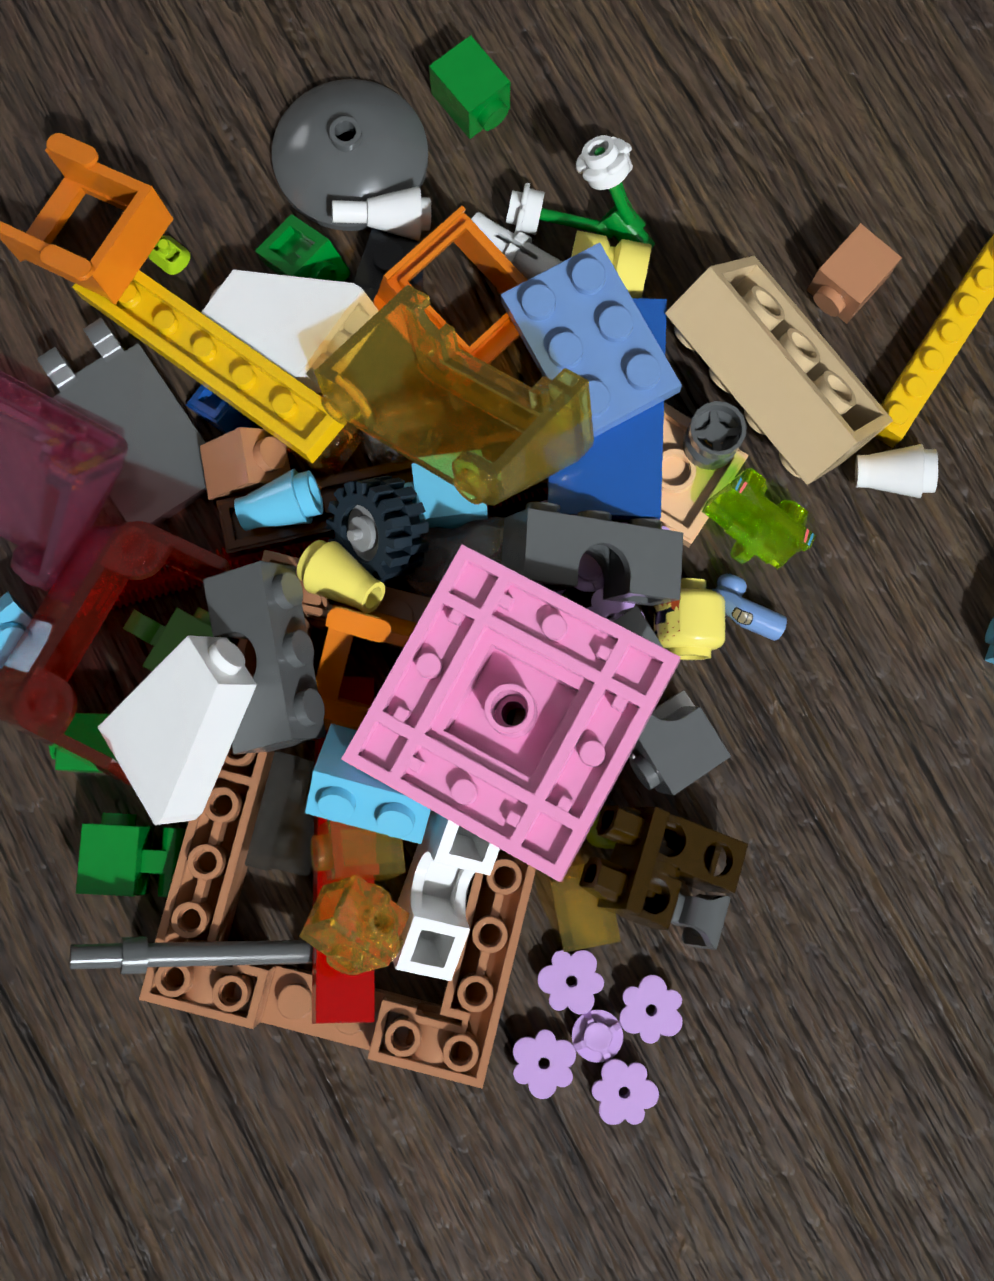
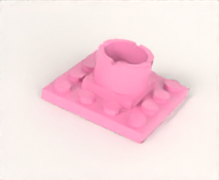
M461 545L341 760L553 879L562 882L680 663L681 657L494 560ZM515 708L525 709L526 715L520 724L515 726L507 724V715L511 710Z

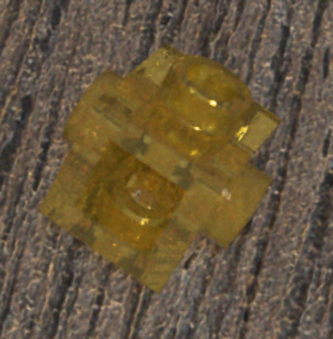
M356 874L322 887L299 937L326 955L327 963L335 970L348 975H358L389 966V963L393 961L401 949L403 942L401 934L410 914L393 902L391 895L384 888L368 883Z

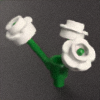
M601 135L589 140L576 161V170L579 174L583 173L584 180L594 189H609L615 203L600 221L542 208L545 192L531 189L530 183H525L523 192L512 190L506 223L516 225L514 232L516 235L520 232L536 235L539 220L595 232L599 235L607 236L608 239L614 236L618 242L625 239L651 244V249L655 245L654 240L643 229L646 223L633 209L622 183L632 170L633 165L629 157L632 147L620 138Z

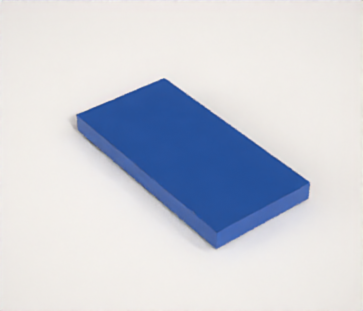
M632 298L665 355L667 299ZM552 394L548 503L560 505V513L578 516L580 511L597 510L611 513L612 520L647 518L660 521L664 401L580 444Z

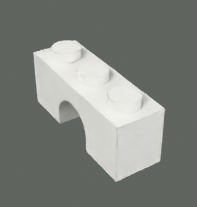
M432 810L430 811L422 843L418 844L386 933V938L396 970L451 981L470 931L466 919V899L471 880L475 872L485 875L491 874L500 848Z

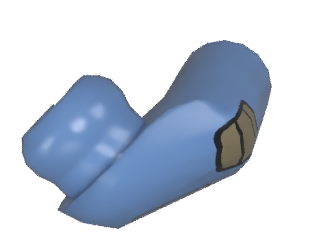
M732 574L721 575L717 580L716 589L711 590L722 594L724 597L725 615L744 629L774 641L778 640L786 628V616L743 598L742 596L747 589L744 579Z

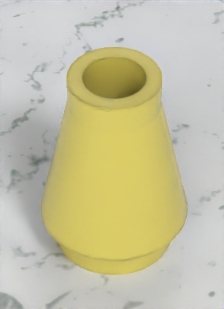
M323 540L315 541L306 548L299 559L297 577L303 582L305 590L309 593L355 607L366 614L373 612L384 597V583L374 578L336 541L328 543Z

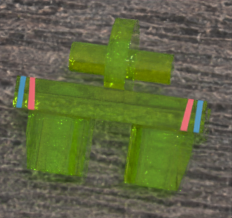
M747 468L727 486L707 500L702 513L724 528V532L736 540L730 555L739 564L746 563L755 555L766 564L770 563L776 569H779L797 552L806 551L811 548L816 535L805 527L808 517L806 509L794 500L784 499L779 504H774L764 496L768 487L766 479L754 469Z

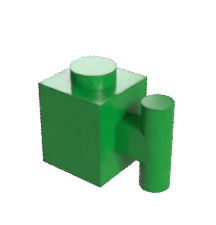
M102 813L101 824L82 823L75 894L130 897L148 894L150 873L159 874L157 896L168 897L186 829L163 827L161 850L152 849L154 826H136L137 814Z

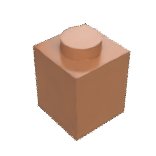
M860 223L820 267L806 291L813 296L816 305L824 313L833 317L838 316L847 324L887 280L902 257Z
M239 427L200 446L208 500H223L249 494L290 471L287 446L264 429Z

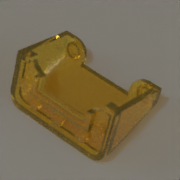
M408 284L314 371L323 394L321 404L330 417L343 425L350 423L455 486L457 491L466 500L476 505L484 503L495 506L578 462L594 443L589 380L564 368L553 380L543 376L531 388L460 349L455 328L445 324L441 329H438L424 311L430 305L429 296Z

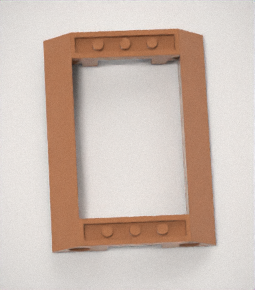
M264 549L261 561L293 565L297 574V565L300 558ZM300 581L303 589L302 607L308 636L311 637L313 627L328 631L329 627L325 626L326 618L335 601L307 592L303 582ZM385 587L384 597L374 611L418 623L431 598ZM239 639L237 647L244 655L245 667L253 678L257 665L255 649L249 639ZM375 642V643H379V644H383V645H387V646H391V647H395V648H399V649H403V648H404V647H400V646H397V645L389 644V643H386V642ZM516 708L512 726L518 725L524 720L526 715L525 709ZM231 745L203 813L196 820L188 822L155 943L228 941L280 749L271 752L234 754ZM500 849L490 875L475 872L466 907V919L470 931L452 980L447 983L442 1005L375 988V1022L312 1024V972L284 964L148 967L139 1000L254 1029L259 1023L281 1027L369 1050L367 1059L483 1089L536 869Z

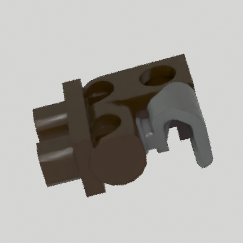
M619 805L604 806L596 826L597 835L616 842L610 861L600 857H590L584 865L579 882L580 887L599 899L596 907L616 913L627 920L654 929L669 930L670 924L683 926L681 939L684 944L695 948L717 950L731 898L723 895L702 894L685 896L680 894L682 882L678 878L686 881V885L703 892L735 893L748 843L681 817L671 815L669 812L658 807L629 808ZM720 852H725L727 858L726 866L723 872L714 876Z

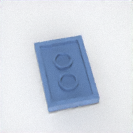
M601 243L580 252L501 294V302L580 444L680 392L682 384Z

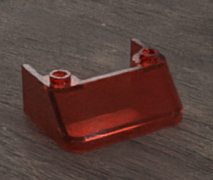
M143 521L104 523L89 529L81 538L0 671V720L132 787L117 761L64 734L77 710V696L68 681L129 579H147L155 575L166 564L203 582V579L233 570L227 559Z

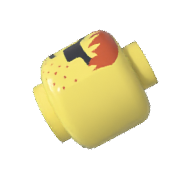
M682 578L680 600L654 605V633L663 648L680 656V660L710 659L711 651L720 648L724 644L725 599L722 594L706 589V580Z

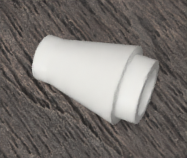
M917 444L870 455L856 456V488H872L921 498L922 493H935L938 481V453L936 449H924L923 444Z

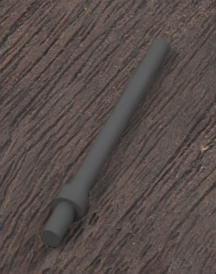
M121 937L120 943L71 944L69 968H119L120 974H146L147 967L312 963L313 940L148 943L147 937ZM374 938V962L393 961L387 938Z

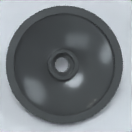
M342 79L316 86L305 92L290 105L279 121L274 134L272 164L283 195L301 215L327 228L358 231L371 227H368L367 223H332V200L367 201V198L420 186L421 189L428 168V144L420 118L409 103L399 94L375 82L360 79ZM345 132L355 134L354 138L349 141L338 139L339 135Z

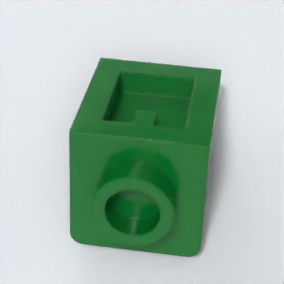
M292 214L255 250L264 265L278 275L344 282L350 275V270L331 241Z

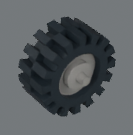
M392 476L345 483L343 488H338L334 493L337 500L330 501L328 510L335 515L334 518L326 519L327 529L334 530L335 536L334 538H329L328 541L340 543L374 578L381 582L404 578L416 572L414 568L421 567L425 561L419 553L427 552L429 542L421 539L422 533L429 532V523H421L419 518L420 514L426 512L423 503L413 504L412 501L417 495L412 487L404 488L405 481L399 477L392 478Z

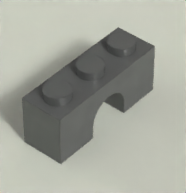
M548 502L527 503L525 510L504 518L501 565L554 592L578 586L579 563L582 555L586 553L597 561L602 570L604 578L603 600L647 606L680 600L683 532L662 529V522L659 520L637 518L629 520L628 524L614 522L612 521L611 513L597 510L580 511L578 516L560 513V505Z
M258 561L203 579L213 637L249 639L256 652L257 665L253 679L257 686L232 742L233 753L271 752L326 738L323 720L325 707L322 697L318 693L312 661L314 648L307 634L302 607L303 589L297 578L295 566Z
M638 606L624 609L608 619L663 648ZM683 706L663 719L651 715L632 750L635 758L630 761V764L640 782L648 790L655 788L657 792L674 796L730 758L731 755L701 707Z

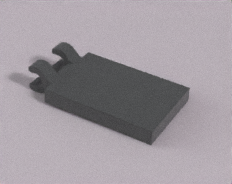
M99 318L83 328V330L102 356L101 358L75 373L67 359L60 354L56 347L38 357L37 360L60 391L59 394L48 400L47 403L134 534L141 537L207 494L200 446L206 442L139 343L125 351L104 320Z

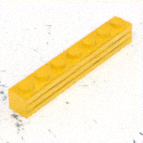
M994 235L984 245L881 404L883 409L893 419V422L875 437L891 448L903 439L994 298Z

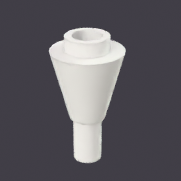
M420 186L367 198V201L332 200V223H367L368 227L419 241L421 230H430L431 200L430 197H421Z

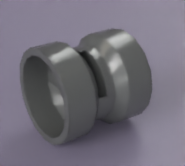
M714 401L704 404L696 411L684 434L683 448L686 457L692 464L701 469L714 470L725 466L731 461L746 437L747 426L744 416L735 406L727 402Z

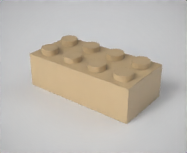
M755 256L710 266L665 313L675 325L674 331L677 338L687 348L696 351L710 367L709 374L714 383L725 392L731 393L744 408V416L749 425L756 432L768 437L780 452L779 458L783 466L795 477L802 478L807 485L845 462L893 422V419Z

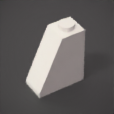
M232 270L223 284L213 291L208 304L201 312L317 394L322 392L380 314L365 291L355 283Z
M188 635L98 726L99 731L154 825L196 820L203 813L257 686L245 667L244 655L228 638Z

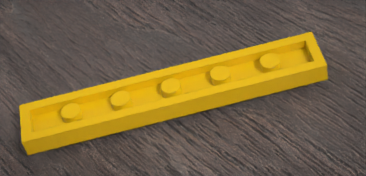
M140 270L116 305L112 304L107 298L78 284L72 286L77 294L91 306L312 464L348 423L342 410Z

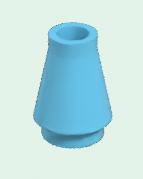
M292 469L248 495L234 500L236 516L245 531L261 527L312 523V517L323 514L324 511L318 484L309 470L298 473L295 469Z

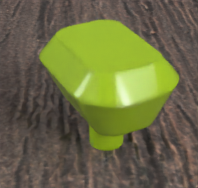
M162 235L148 257L167 274L175 275L188 265L190 252L171 236Z

